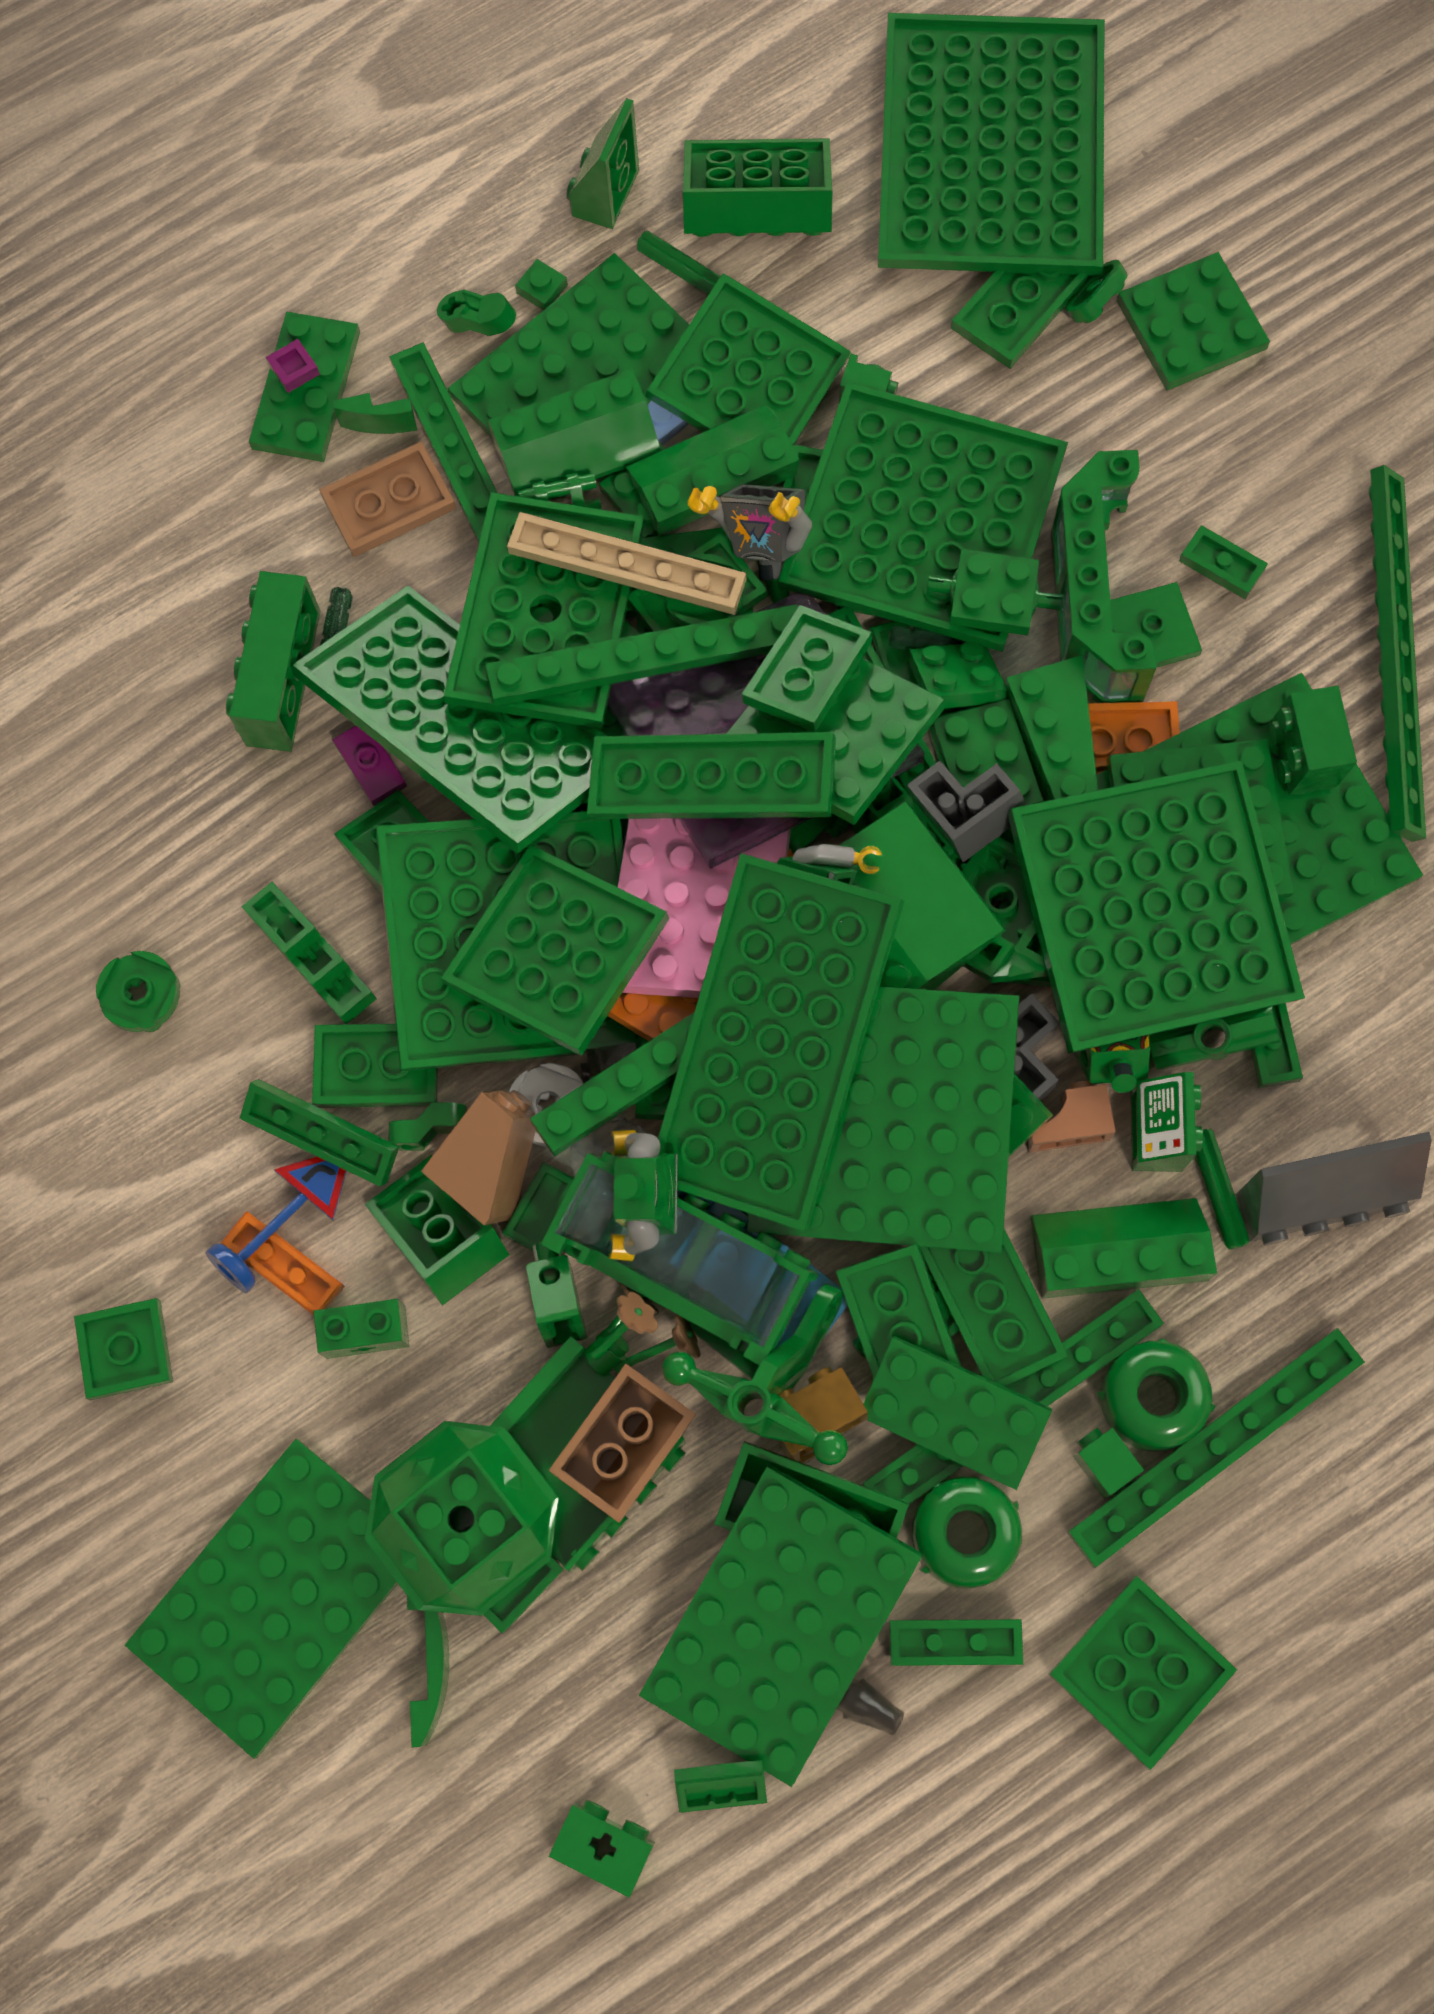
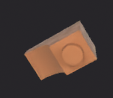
M1088 1080L1070 1084V1089L1065 1090L1060 1099L1061 1111L1053 1119L1041 1126L1027 1140L1029 1153L1110 1141L1116 1130L1107 1085H1094L1088 1082Z

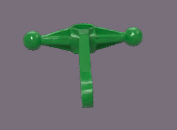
M827 1283L822 1285L814 1296L794 1335L762 1360L751 1381L742 1377L698 1369L693 1357L685 1352L677 1351L669 1354L664 1359L662 1372L666 1381L676 1386L691 1384L722 1416L740 1425L747 1432L769 1439L811 1447L816 1459L822 1464L835 1465L846 1457L848 1450L847 1441L840 1432L835 1430L817 1431L783 1397L779 1396L782 1391L807 1371L840 1309L843 1291ZM753 1399L763 1400L762 1409L758 1414L749 1417L745 1416L744 1410L749 1401Z

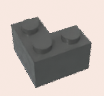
M941 761L907 784L913 800L954 848V852L962 862L969 859L1011 828L1007 815L1011 808L1026 805L1020 789L997 763L964 788Z
M1031 993L1019 1004L1014 1074L1042 1102L1054 1091L1059 1080L1034 1053L1055 1036L1060 1022Z

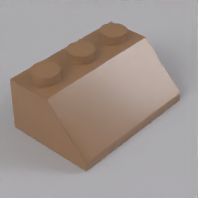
M625 1364L551 1466L549 1472L620 1523L696 1414L632 1367Z

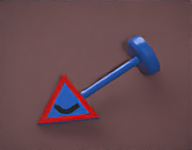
M317 1156L274 1169L299 1194L238 1254H235L225 1245L217 1243L213 1244L205 1252L207 1258L230 1283L242 1292L248 1293L254 1287L256 1280L255 1275L246 1265L245 1261L307 1200L334 1221L347 1173L346 1170Z

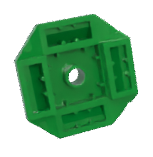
M1011 828L964 862L961 861L955 852L950 855L1006 929L1004 933L963 967L991 983L1048 976ZM999 899H1007L1012 902L1005 909H997L992 906Z
M443 1421L375 1475L365 1541L417 1610L482 1616L551 1560L559 1497L506 1428ZM466 1506L472 1510L474 1524L469 1530L459 1531L451 1525L450 1513L454 1507Z

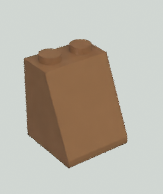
M501 1090L481 1092L421 1171L483 1225L511 1219L517 1208L536 1131L531 1124L530 1118L536 1114L530 1109L532 1103L516 1090L511 1092Z

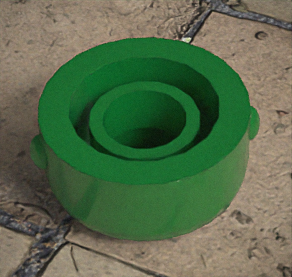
M1165 1339L1136 1344L1124 1351L1109 1366L1102 1381L1101 1391H1097V1396L1101 1400V1407L1109 1426L1113 1427L1124 1442L1146 1451L1170 1450L1194 1438L1204 1427L1210 1413L1216 1407V1405L1212 1404V1386L1201 1362L1190 1351ZM1158 1376L1164 1378L1172 1385L1176 1401L1174 1408L1169 1414L1157 1416L1149 1413L1142 1407L1138 1399V1388L1144 1378Z
M959 1477L934 1485L933 1490L924 1497L917 1508L912 1523L914 1549L922 1553L919 1570L925 1574H930L943 1584L963 1589L986 1586L1000 1579L1011 1569L1019 1555L1022 1544V1524L1018 1513V1501H1012L1002 1489L989 1481L977 1477ZM959 1512H971L978 1515L984 1521L987 1528L985 1545L974 1554H964L957 1551L948 1540L947 1526L949 1520Z

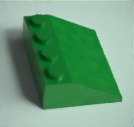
M830 138L685 140L683 169L684 234L707 237L712 234L729 233L740 237L746 236L749 233H767L771 236H781L785 233H804L816 236L823 232H832L833 189Z
M905 801L839 845L852 847L854 852L858 853L867 846H875L880 849L882 855L867 854L863 858V862L867 866L879 867V871L876 873L867 874L860 869L859 865H852L851 869L857 871L853 885L905 900L880 987L935 990L1006 931L1005 927L909 802Z

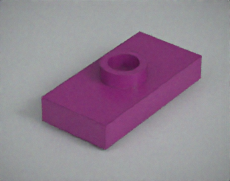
M354 726L332 739L373 806L397 790L400 791L407 787L405 780L384 747L359 727Z

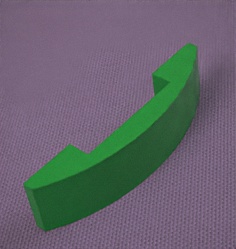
M407 1596V1610L420 1611L417 1610ZM425 1611L428 1700L410 1701L411 1748L427 1746L438 1724L445 1702L449 1678L450 1652L446 1621L442 1612Z

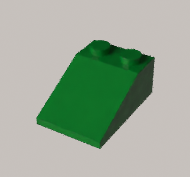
M626 98L597 133L591 148H585L580 162L581 170L577 178L572 177L567 188L566 196L570 200L573 217L606 228H614L639 172L634 100Z
M397 790L334 833V835L382 897L376 826L427 823L429 821Z
M430 1155L365 1203V1206L443 1306L510 1254L490 1224L483 1225L421 1172L431 1159L432 1155Z

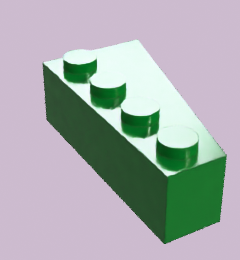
M1083 655L1006 677V699L1010 700L1043 800L1049 801L1097 791L1098 785Z

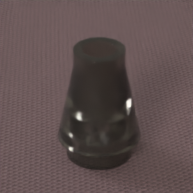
M853 1678L837 1707V1710L843 1713V1719L885 1731L890 1735L896 1733L904 1717V1711L893 1705L864 1678L860 1681Z

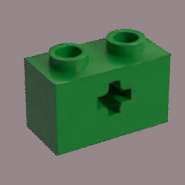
M398 1298L314 1310L317 1353L326 1359L410 1347L406 1306Z
M586 1799L583 1806L574 1803L548 1857L630 1898L655 1842L647 1839L650 1831L627 1819L623 1826L607 1818L610 1812L608 1809L593 1801ZM607 1833L612 1836L610 1844L617 1850L615 1853L608 1851L604 1857L596 1854L598 1846L592 1840L594 1837L601 1839Z

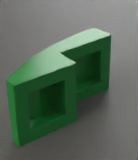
M370 393L332 401L340 427L373 434H395L418 430L410 398L373 406Z

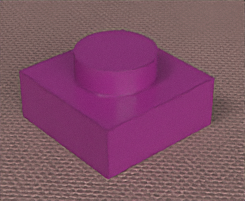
M299 339L294 340L266 357L269 367L287 393L320 375L317 365Z

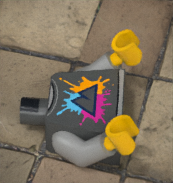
M741 484L720 497H716L717 490L713 486L705 487L703 492L699 488H693L688 499L689 508L699 514L708 513L720 523L732 543L734 554L738 558L758 560L760 579H778L782 571L781 561L788 559L801 550L812 529V521L804 512V489Z

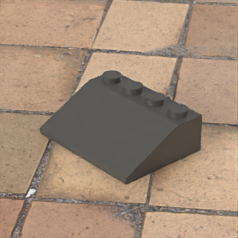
M1430 1132L1260 1169L1236 1193L1242 1218L1250 1239L1249 1242L1262 1239L1264 1246L1288 1240V1233L1303 1230L1304 1236H1313L1329 1231L1328 1224L1343 1221L1345 1227H1353L1369 1222L1368 1215L1384 1212L1385 1218H1393L1411 1212L1409 1206L1422 1197L1432 1142Z

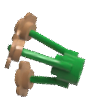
M619 1283V1286L624 1290L625 1294L620 1295L616 1300L620 1307L617 1311L618 1315L605 1330L596 1336V1340L584 1350L589 1364L601 1375H607L613 1369L619 1374L625 1364L631 1367L675 1346L681 1352L686 1351L695 1359L701 1357L695 1332L691 1329L689 1321L678 1314L674 1316L676 1326L672 1329V1338L630 1357H626L625 1354L629 1351V1346L622 1335L629 1328L639 1334H643L645 1331L654 1333L658 1329V1323L653 1316L657 1315L659 1311L651 1304L647 1297L622 1283Z

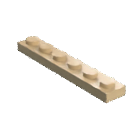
M522 512L518 515L507 545L508 552L512 555L735 615L746 583L745 572Z

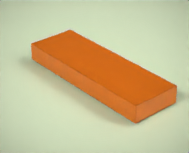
M246 1211L220 1244L225 1245L235 1254H238L266 1225ZM275 1232L245 1261L248 1266L312 1315H314V1310L328 1309L345 1287Z

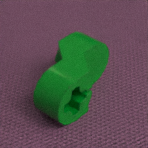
M463 289L446 295L440 301L437 307V316L451 332L461 333L471 330L487 336H493L507 331L513 325L516 319V310L503 294L491 293L482 296Z
M432 1102L417 1120L389 1122L388 1141L400 1146V1151H424L438 1134L451 1133L467 1112V1106L452 1102Z

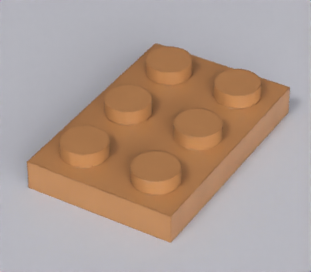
M422 441L319 489L353 557L457 509L454 499Z

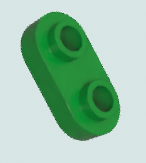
M1115 259L1103 264L1102 275H1091L1069 300L1066 310L1074 322L1090 323L1096 320L1102 314L1103 306L1108 300L1124 288L1128 273L1119 260Z

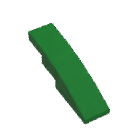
M273 881L241 906L345 1024H348L377 999L373 992L350 969L344 959L321 936L315 926Z

